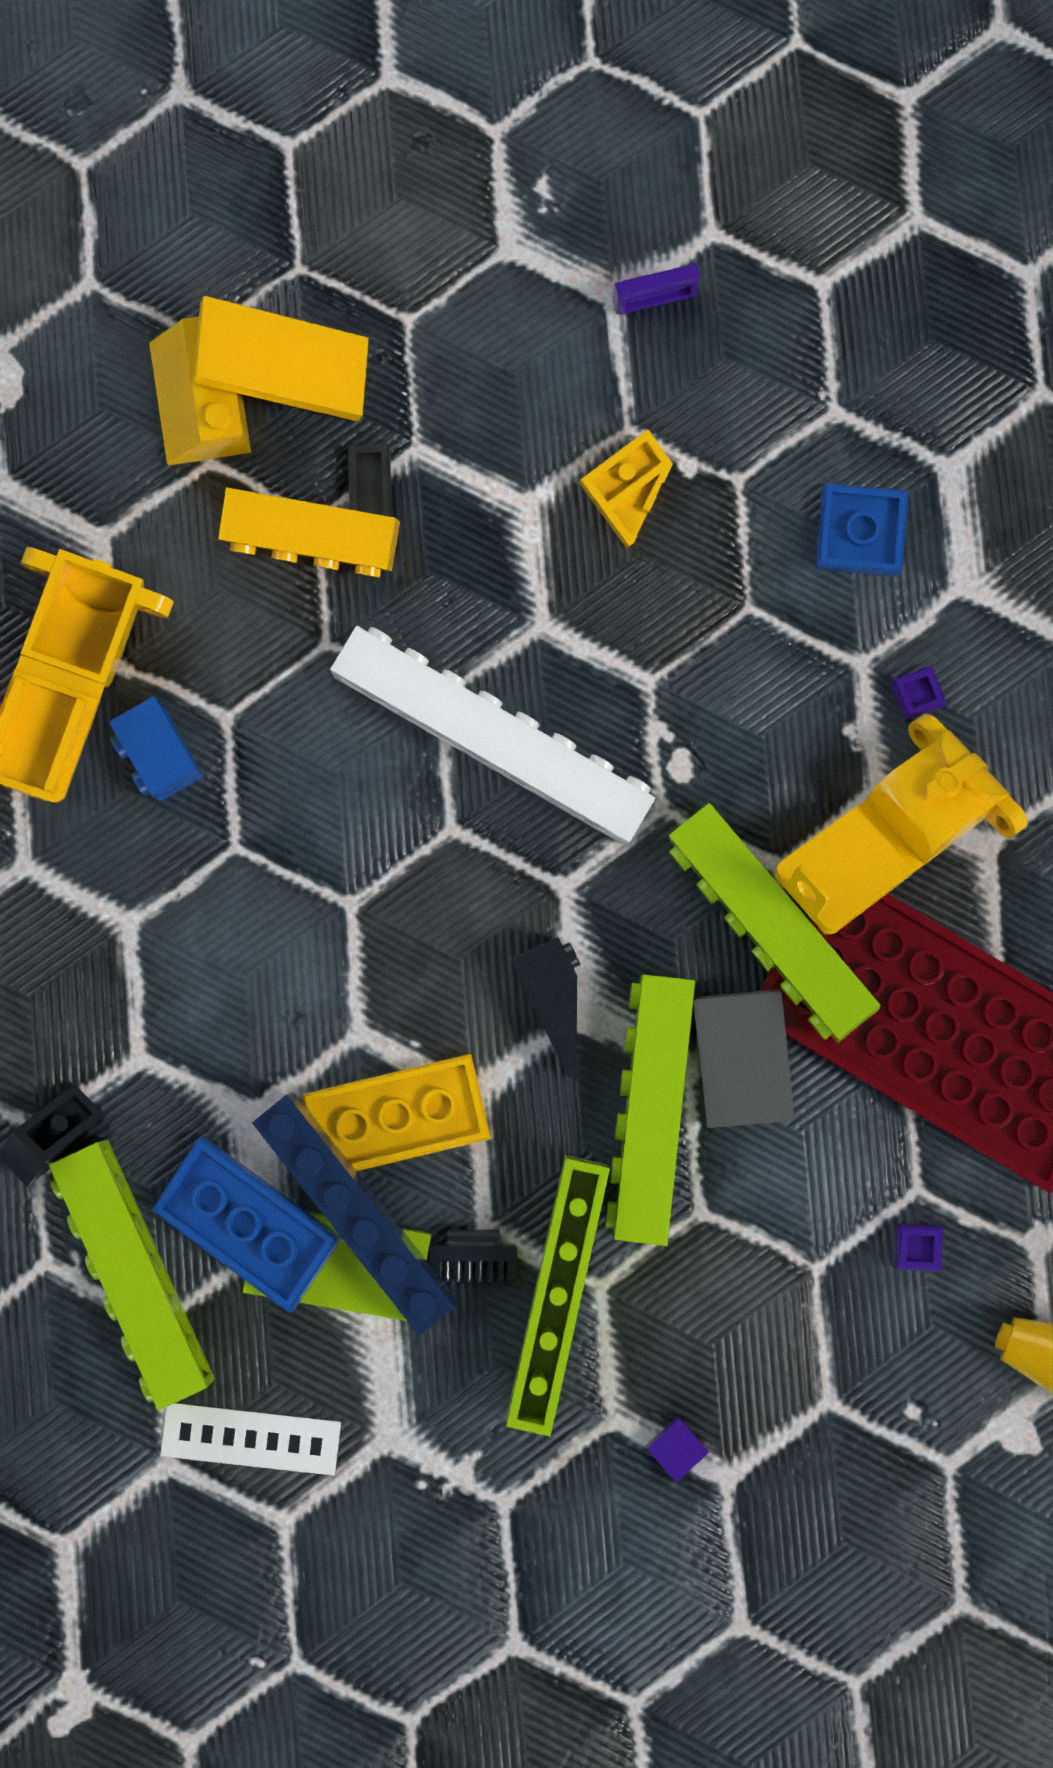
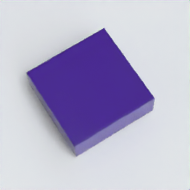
M932 666L896 678L889 683L904 722L947 706Z
M896 1223L894 1267L904 1270L941 1272L943 1227Z
M679 1416L646 1445V1449L676 1483L709 1453L706 1446Z

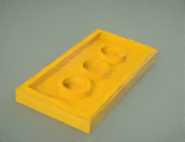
M203 296L200 302L192 383L359 421L363 416L369 338Z
M472 1054L302 1094L305 1107L356 1171L491 1139Z

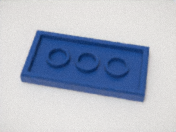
M206 1137L198 1138L151 1209V1211L288 1313L296 1309L342 1239L338 1233Z

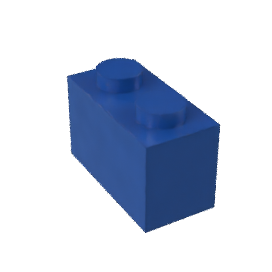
M155 696L109 721L115 732V735L111 736L110 740L123 760L127 757L130 758L137 770L131 774L132 779L144 796L150 793L153 798L161 802L204 777L203 772L164 705Z

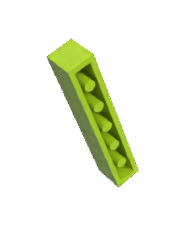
M710 803L669 834L671 844L673 845L669 853L684 871L690 867L701 879L696 884L698 889L711 904L718 900L728 911V914L723 917L738 937L743 936L745 933L757 946L751 951L767 971L773 967L785 980L780 984V987L795 1005L803 1001L813 1013L808 1021L824 1040L832 1036L838 1043L879 1010L881 1005Z
M643 974L640 976L639 984H631L629 1009L636 1010L635 1027L627 1026L624 1052L632 1053L630 1070H622L619 1093L620 1096H627L625 1114H617L615 1140H622L621 1157L612 1158L610 1183L617 1184L616 1202L608 1201L605 1221V1228H613L612 1236L614 1240L662 1246L668 1245L695 980Z
M109 1141L97 1142L50 1164L49 1167L52 1175L49 1176L52 1190L59 1199L64 1198L70 1215L67 1216L69 1228L76 1239H82L88 1253L85 1256L86 1266L91 1276L95 1280L99 1279L106 1293L103 1297L105 1309L113 1321L118 1320L124 1334L121 1337L123 1350L130 1361L135 1360L142 1374L139 1383L148 1402L154 1401L157 1410L160 1411L207 1388L215 1380L214 1375Z
M568 1155L564 1157L508 1407L506 1427L551 1437L610 1168L607 1164Z

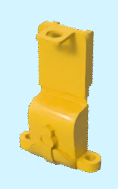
M26 547L20 564L31 571L49 578L20 653L21 656L16 669H14L0 707V785L43 801L58 803L67 794L97 712L104 687L108 688L113 681L137 611L140 610L167 619L174 601L159 593L145 589L143 579L116 570L107 562L93 558L92 561L59 549L57 556L32 547Z
M930 714L921 715L910 723L908 727L911 739L921 751L885 776L874 787L863 803L857 807L855 806L783 859L775 870V877L778 883L793 897L824 935L838 932L984 819L999 834L1006 838L1014 837L1027 826L1028 821L1024 811L1009 796L1010 793L988 771V765L976 753H971L950 730H947Z

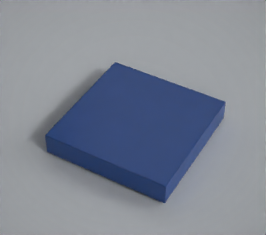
M824 483L821 494L815 569L899 577L902 574L909 491Z

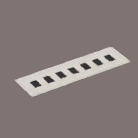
M174 1403L166 1407L160 1456L335 1476L341 1422Z

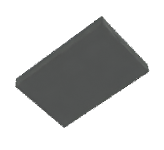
M781 989L694 997L707 1128L795 1121Z

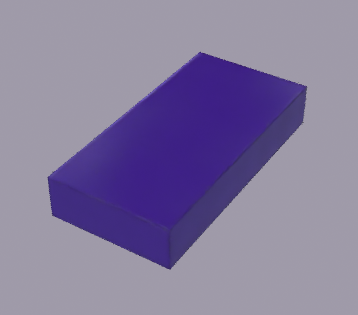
M697 263L616 282L613 293V305L616 314L621 315L695 297L700 281Z

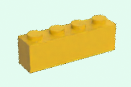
M226 487L218 539L230 542V551L255 555L256 547L272 550L271 558L297 563L298 555L314 558L313 566L338 570L339 562L356 565V574L380 578L381 570L392 572L400 521L394 517Z

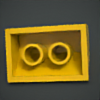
M199 317L182 319L149 342L168 466L251 453L242 394L192 383Z

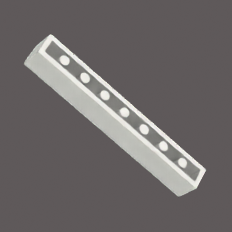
M359 626L355 627L330 669L335 679L628 847L656 798L649 794L651 788L647 784L632 776L624 780L612 773L614 767L606 760L593 754L588 759L574 751L577 745L566 737L554 733L551 738L537 730L540 724L528 715L517 712L513 716L501 709L503 703L493 695L482 690L478 695L464 687L466 682L455 673L446 669L441 674L428 667L429 660L415 650L407 648L405 652H402L390 645L392 639L382 631L370 627L367 632Z

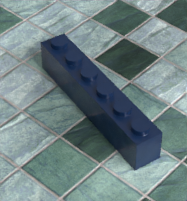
M295 1093L286 1094L252 1122L257 1131L419 1337L455 1308L457 1303L455 1295Z

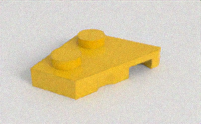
M647 429L579 481V484L626 548L635 542L641 525L649 513L673 463Z

